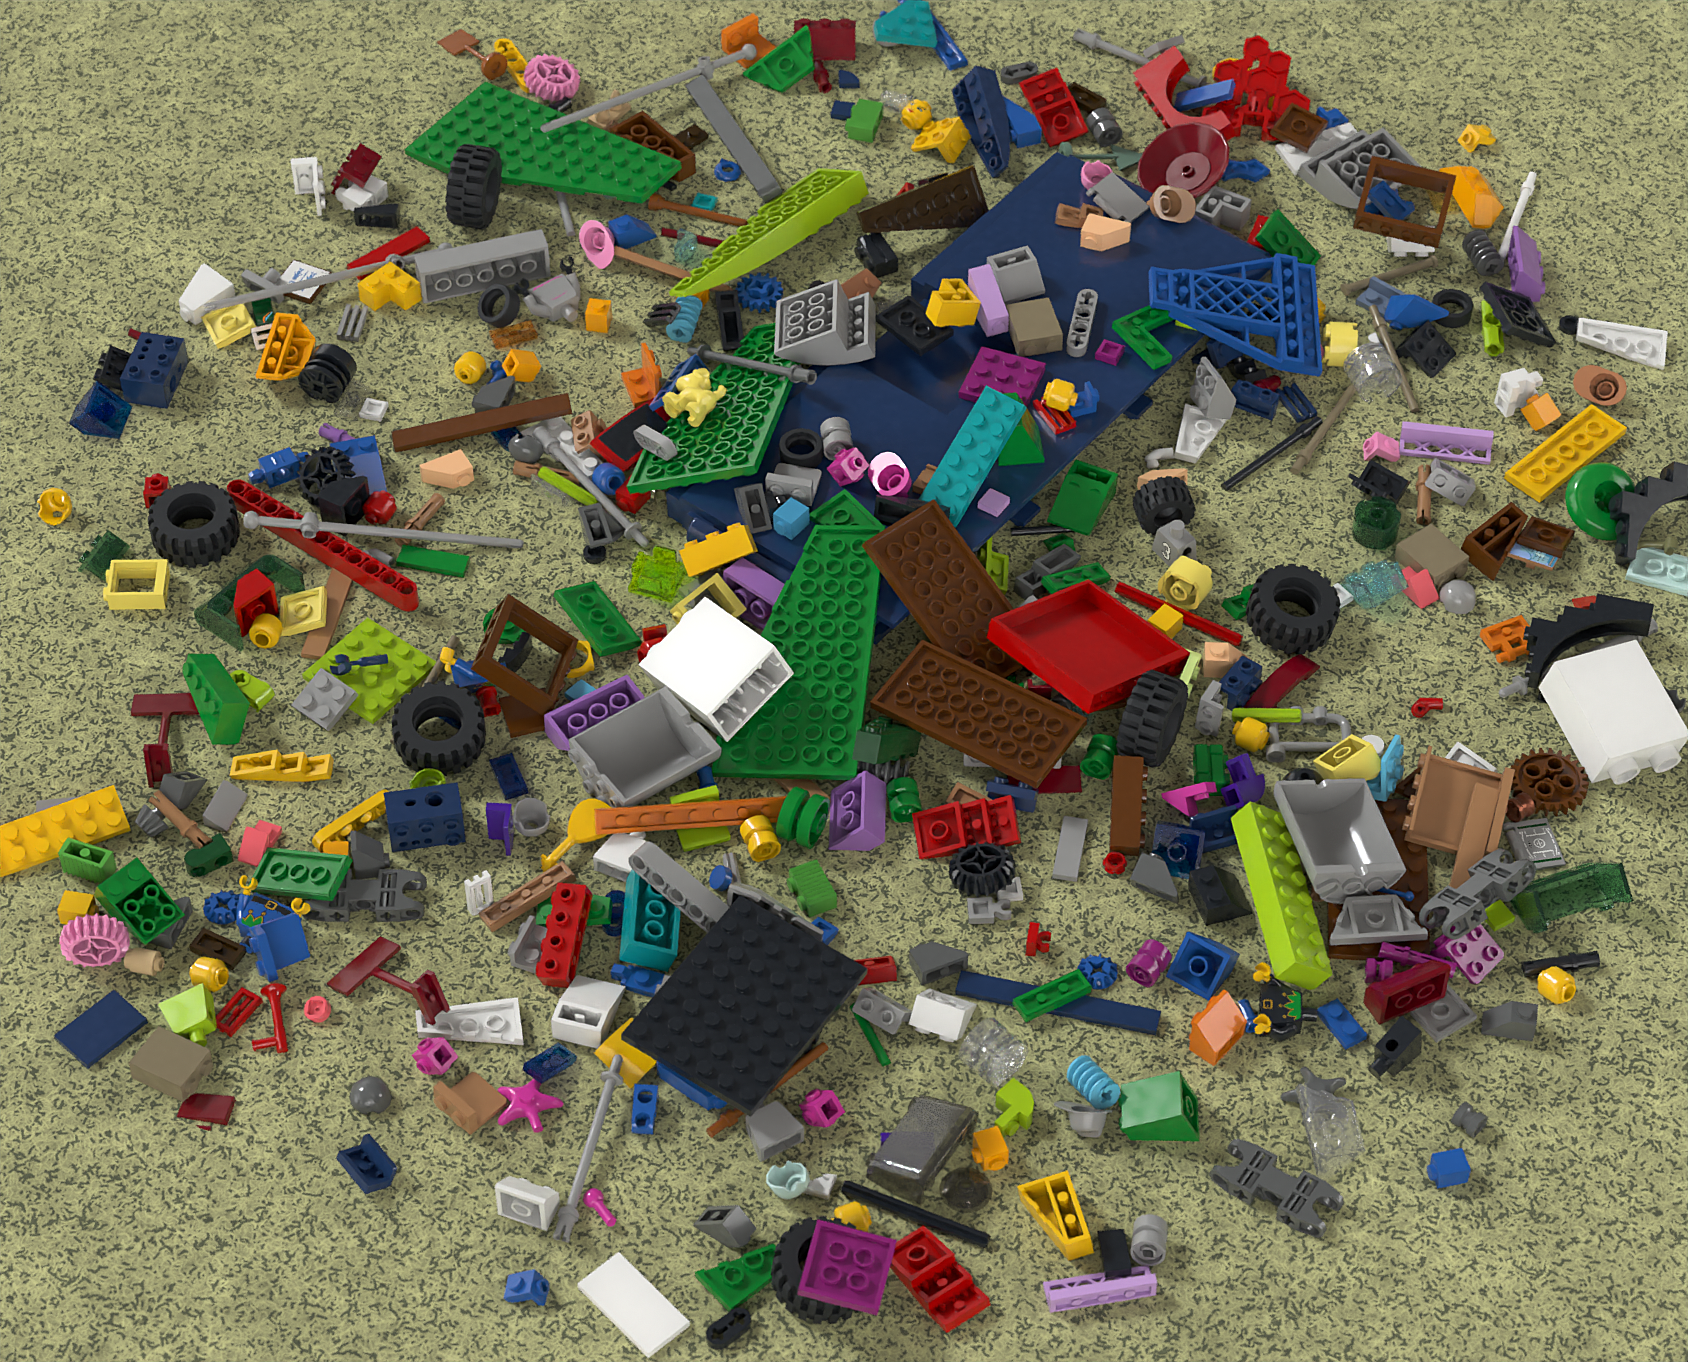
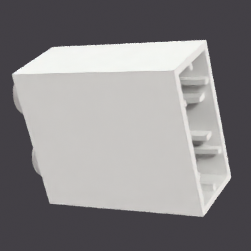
M706 597L693 609L687 611L682 616L680 623L660 643L652 646L647 656L638 664L658 690L666 686L688 710L691 716L726 742L794 674L773 644Z
M1637 640L1554 662L1541 682L1539 689L1582 767H1585L1584 770L1588 774L1591 783L1611 778L1614 784H1623L1636 777L1640 773V769L1652 766L1656 773H1661L1673 768L1681 761L1679 751L1688 740V729Z

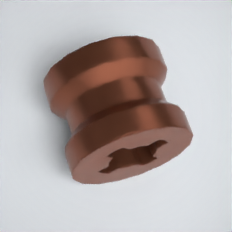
M1522 792L1516 795L1514 799H1508L1505 814L1509 820L1517 823L1523 820L1524 816H1531L1535 812V804L1532 798Z

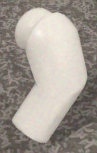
M1173 448L1155 449L1146 455L1145 462H1147V468H1157L1159 466L1158 460L1173 459Z

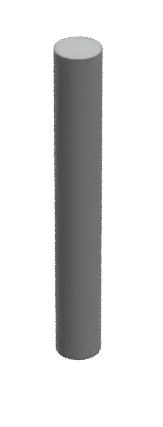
M556 191L567 237L575 236L565 193Z

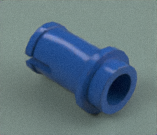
M705 766L696 772L700 783L699 789L714 785L718 788L717 783L714 782L711 767Z
M1242 999L1238 1001V1004L1241 1007L1239 1010L1247 1020L1245 1030L1247 1033L1255 1032L1257 1024L1253 1023V1020L1257 1016L1249 1000Z

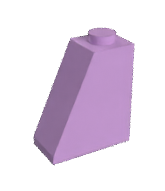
M990 264L969 269L968 287L981 302L977 319L987 337L1007 332L1009 314Z

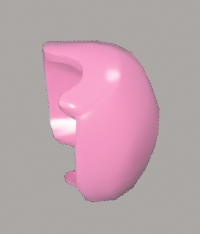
M1099 160L1095 163L1087 161L1081 170V182L1089 190L1113 171L1108 165L1101 163Z

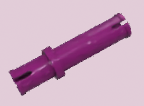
M1382 941L1378 955L1380 958L1399 962L1401 966H1414L1430 960L1447 963L1451 967L1450 978H1453L1457 965L1455 962L1410 950V947L1407 946L1405 948L1398 947Z

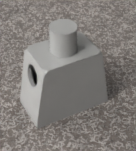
M774 1101L766 1106L762 1103L751 1117L748 1115L745 1117L746 1130L760 1162L804 1141V1127L778 1101Z

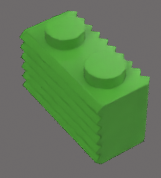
M859 99L857 104L852 106V118H848L846 121L845 131H848V139L873 143L883 118L884 103Z
M67 838L58 852L63 873L67 872L68 875L72 874V876L76 875L81 877V879H89L90 882L94 881V883L98 882L100 884L117 870L113 851L73 838Z
M817 859L789 869V878L786 879L787 886L791 893L795 892L797 894V904L801 911H806L809 918L837 908L836 892Z

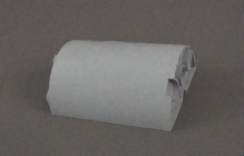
M666 686L568 739L570 746L568 756L576 765L583 779L582 784L588 794L592 793L596 799L603 801L612 808L635 806L716 761L721 755V747L698 722H693L688 710Z
M1365 778L1325 779L1319 785L1315 783V780H1283L1276 782L1274 798L1312 886L1322 900L1335 904H1344L1346 897L1373 896L1372 892L1382 887L1390 888L1403 876L1406 868Z

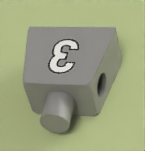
M1174 520L1159 528L1152 545V550L1169 567L1180 556H1186L1197 561L1196 540L1184 528L1185 524L1181 520Z

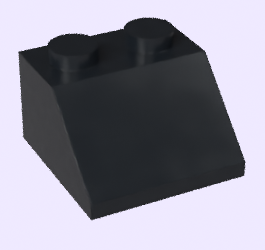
M358 476L333 481L325 489H322L318 495L321 521L356 525L365 515L362 507L370 496L367 477ZM338 533V534H341V535H343V536H346L348 533Z
M1214 865L1190 871L1188 889L1205 926L1253 914L1235 874Z

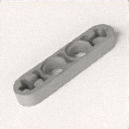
M1081 290L1077 296L1067 338L1066 349L1070 356L1080 357L1087 351L1098 302V294L1094 290ZM1086 299H1089L1088 305L1085 304ZM1087 313L1090 316L1080 317L1079 314ZM1078 328H1082L1086 331L1083 333H1079L1075 330ZM1076 341H1080L1078 347H1075Z

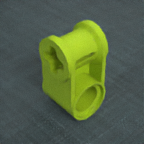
M235 670L230 673L234 682L249 701V707L251 706L256 709L255 712L258 713L275 696L274 690L269 684L260 681L246 671Z

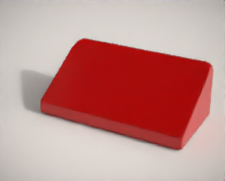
M893 956L854 960L868 968L867 975L859 985L897 981L896 964Z

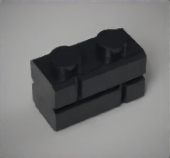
M881 232L866 234L856 239L855 255L858 260L862 259L864 268H867L875 277L880 278L898 272V257Z

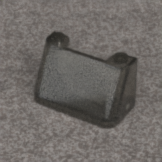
M921 1094L919 1097L914 1096L908 1105V1112L876 1153L872 1152L866 1160L865 1166L868 1167L866 1178L920 1208L927 1199L924 1196V1192L933 1187L936 1176L959 1145L963 1146L965 1141L969 1142L973 1137V1133L976 1132L979 1112L969 1106Z

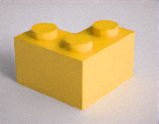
M391 261L358 283L360 301L373 311H376L389 301H393L406 311L422 300L420 282Z
M942 279L939 291H932L926 315L938 327L974 325L981 302L962 279Z

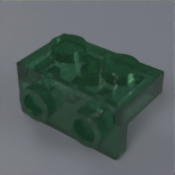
M109 530L106 531L103 537L98 534L91 543L94 549L91 552L86 550L79 559V562L82 564L77 571L82 572L85 568L99 579L105 581L106 570L110 569L111 560H121L130 548V545Z

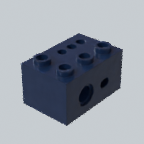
M141 332L120 377L126 403L168 409L189 362L184 338Z
M458 782L384 793L392 852L441 845L456 846L466 842Z

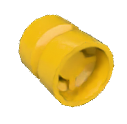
M753 816L741 824L740 834L747 845V850L753 861L761 862L775 858L779 854L781 844L774 833L770 820L766 816Z

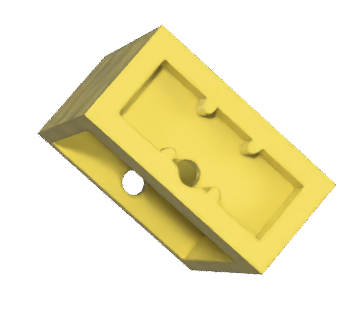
M111 560L110 569L106 570V583L108 586L103 589V599L108 601L109 610L166 609L170 581L168 560ZM156 578L154 592H118L119 579Z
M716 573L670 610L674 622L678 625L682 616L687 612L684 606L706 589L710 591L723 609L736 619L747 609L720 575Z

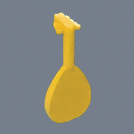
M595 798L580 802L571 813L568 823V837L548 857L544 854L541 855V869L543 873L558 864L556 862L574 844L587 843L607 836L608 834H595L594 809L612 807Z

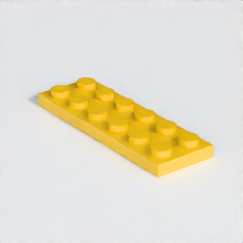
M1591 404L1506 471L1504 479L1540 503L1569 480L1579 469L1586 466L1626 433L1627 427Z
M114 785L0 825V877L59 857L58 852L67 838H73L93 845L131 831Z

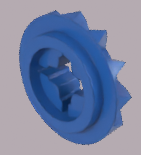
M221 889L217 894L211 892L210 898L205 899L203 907L205 917L215 924L223 925L234 922L236 920L240 894H234L232 889L229 892H224ZM218 902L223 903L224 905L227 904L228 910L226 908L224 909L223 907L219 908Z
M1101 953L1098 956L1090 954L1088 958H1082L1079 966H1077V969L1082 972L1092 986V989L1108 988L1117 979V964L1112 962L1111 957L1105 958ZM1102 967V973L1099 971L1093 973V968L1098 969Z

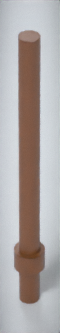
M821 1042L797 1060L772 1092L828 1051L827 1044ZM736 1108L728 1109L720 1115L718 1121L706 1129L707 1134L713 1138L726 1127L730 1128L736 1124L738 1118L744 1113Z

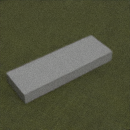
M1064 816L1052 878L1077 882L1088 819Z

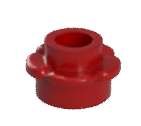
M1110 852L1103 860L1104 870L1109 874H1122L1125 871V867H1127L1124 855L1120 852Z

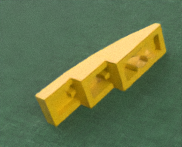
M278 749L235 756L232 760L230 777L231 779L291 782L331 779L334 759L331 754L307 757L305 752L281 755Z

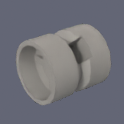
M832 417L821 424L820 432L825 457L834 461V456L839 451L853 448L850 425L846 419Z
M1147 1214L1138 1217L1134 1222L1131 1256L1141 1265L1154 1266L1160 1264L1165 1259L1168 1225L1162 1217Z

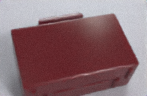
M193 1093L182 1102L177 1117L228 1125L236 1099L235 1096ZM196 1125V1127L210 1131L212 1128L211 1126Z

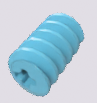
M693 295L678 297L675 301L681 306V310L673 323L666 327V333L673 341L687 343L692 339L703 307L701 300Z
M1079 1056L1070 1064L1067 1070L1068 1082L1094 1108L1099 1110L1107 1109L1117 1102L1120 1096V1087L1089 1056Z

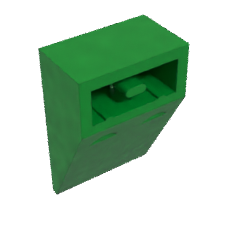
M1076 459L1066 474L1047 522L1090 536L1116 494L1118 474Z
M137 857L98 885L94 893V897L109 915L116 917L117 921L123 922L124 927H127L128 931L144 945H147L185 916Z

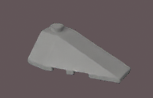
M739 882L730 884L727 897V905L729 907L741 895L822 942L824 931L761 889Z

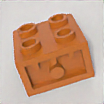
M754 13L721 30L722 50L728 55L741 51L742 47L746 44H752L756 47L757 55L754 59L746 60L743 58L737 61L745 69L751 67L776 48V46L758 33V17Z
M646 342L641 343L642 368L621 373V378L634 408L653 397L655 398L662 388L659 378H662L661 368L659 364L655 365L654 352L652 349H648Z

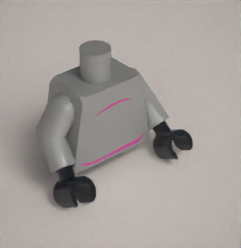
M571 256L568 257L570 266H566L563 259H561L559 264L560 269L566 272V276L561 273L528 291L529 282L525 278H522L520 281L523 288L518 283L514 285V291L519 295H523L522 299L533 315L548 318L552 322L562 317L568 322H573L577 319L578 312L576 310L579 309L578 302L581 300V288L576 273L572 271L574 259Z

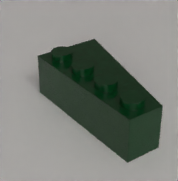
M879 716L878 719L875 718L857 730L852 759L872 764L889 762V760L897 761L899 760V755L903 759H907L909 756L916 757L921 732L907 725L895 723L890 717Z

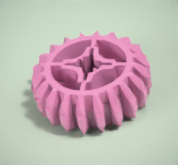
M544 53L543 56L537 55L536 58H532L525 68L524 81L526 82V87L530 88V93H536V97H542L543 101L547 99L552 103L553 101L563 99L564 96L573 98L579 88L580 76L578 75L579 70L574 69V64H569L568 60L561 59V56L558 58L553 54L548 56Z
M96 913L95 916L86 914L83 918L76 916L75 920H69L68 925L63 926L60 945L62 955L66 956V960L73 961V965L82 964L83 968L86 966L103 967V965L111 966L113 961L121 962V958L125 957L128 946H130L128 929L124 927L123 922L117 921L116 917L108 918L107 914L98 916Z

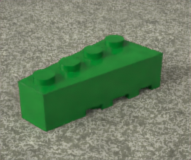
M188 653L182 672L212 745H234L239 743L250 705L249 701L215 654Z

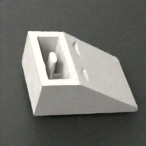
M577 975L559 999L552 1016L553 1038L598 1049L606 1040L626 989L625 986Z

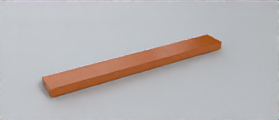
M787 796L594 809L595 834L741 825L745 820L757 815L766 816L771 823H776Z

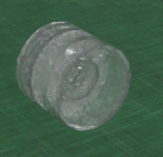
M1371 342L1359 346L1348 355L1344 362L1346 375L1354 385L1360 398L1365 402L1374 401L1370 393L1377 391L1382 399L1390 397L1397 391L1402 382V375L1392 361L1385 346L1380 343Z
M987 1018L974 1027L961 1045L959 1059L972 1071H978V1075L995 1088L1000 1087L1005 1083V1079H1009L1017 1073L1026 1059L1028 1046L1014 1034H1008L1007 1028L995 1018Z

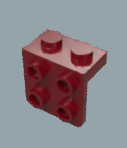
M361 143L356 150L352 148L331 183V186L334 187L331 194H336V190L341 186L345 178L363 188L382 156Z

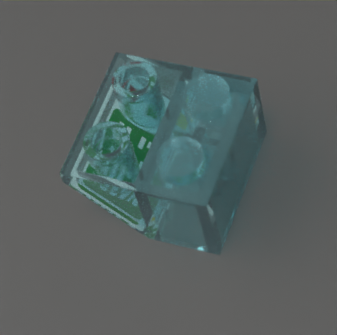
M1387 560L1374 563V561L1368 562L1361 566L1362 570L1345 575L1344 581L1339 583L1354 596L1353 601L1362 609L1374 608L1409 587L1398 562H1387Z

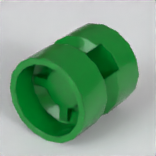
M1094 735L1080 763L1082 772L1087 776L1100 780L1107 779L1113 769L1114 755H1119L1117 751L1118 741L1109 735Z
M900 777L888 783L886 792L891 818L897 823L912 822V813L922 811L917 782L909 777Z

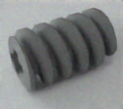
M1477 229L1466 235L1462 242V248L1470 258L1475 269H1477L1478 274L1490 276L1499 273L1505 263L1501 259L1500 254L1497 253L1489 237L1486 236L1485 231Z
M900 759L894 765L891 764V760L881 764L858 761V774L866 770L885 782L886 787L892 780L908 777L909 761L905 763L904 767H901Z

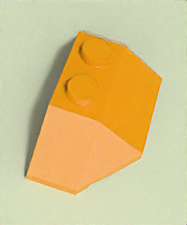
M1472 166L1440 168V172L1457 175L1452 195L1473 228H1491L1504 206L1488 180L1477 168Z
M276 312L256 372V379L285 381L297 377L309 361L316 339L297 314Z

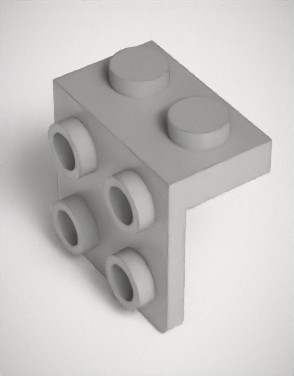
M779 463L774 474L767 473L765 479L766 492L772 491L774 498L784 495L786 500L792 497L803 505L812 506L822 472L819 469Z

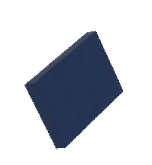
M113 990L56 1033L54 1038L84 1067L89 1069L145 1026L148 1021L136 1008Z

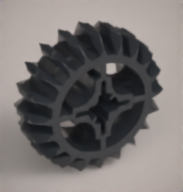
M322 446L319 447V450L311 449V455H305L306 461L299 462L302 469L296 471L300 478L295 481L301 484L297 488L299 492H302L301 497L308 500L309 504L319 507V493L314 483H317L318 489L321 491L330 482L352 478L356 475L351 470L355 465L349 462L350 457L345 455L342 450H336V448L331 446L327 448ZM331 460L335 463L337 471H334V466L331 465Z
M987 841L984 844L976 842V845L971 846L967 844L966 849L959 848L958 853L953 854V859L949 861V878L954 889H958L960 894L966 893L968 897L976 895L977 898L981 895L988 897L991 893L998 895V890L1004 891L1007 885H1012V880L1016 874V864L1010 850H1007L1004 845L998 846L997 842L988 844Z

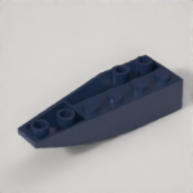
M975 65L951 91L958 116L969 131L973 146L991 177L997 178L1008 168L1010 133L1008 117L995 70Z

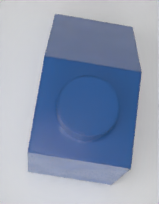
M628 214L608 221V228L613 232L615 238L614 246L623 249L631 248L657 237L647 222Z

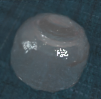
M883 91L880 95V102L884 103L883 107L889 112L899 114L913 100L914 96L911 95L909 97L907 93L900 94L895 91Z

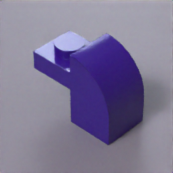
M1248 753L1226 761L1233 784L1221 789L1227 807L1236 805L1237 809H1240L1250 801H1258L1265 791L1264 774L1256 776Z

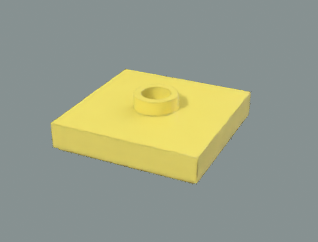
M244 303L214 310L201 317L218 349L228 346L250 334L251 328L256 327Z
M325 586L281 597L280 621L283 626L281 636H291L326 626L327 589Z

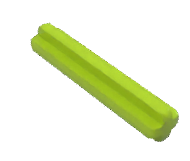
M543 466L538 472L540 479L584 505L599 503L591 493L549 468Z
M1234 708L1232 720L1233 722H1242L1246 717H1251L1262 723H1299L1302 719V712L1299 708Z

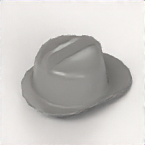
M1068 1101L1054 1102L1056 1107L1068 1111L1071 1128L1083 1137H1100L1105 1126L1107 1113L1113 1112L1112 1110H1099L1088 1105Z

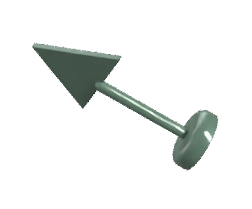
M1061 142L1059 147V153L1066 157L1072 155L1078 159H1115L1119 171L1138 164L1142 156L1140 153L1112 144L1110 147L1113 154H1073L1072 146L1068 142Z

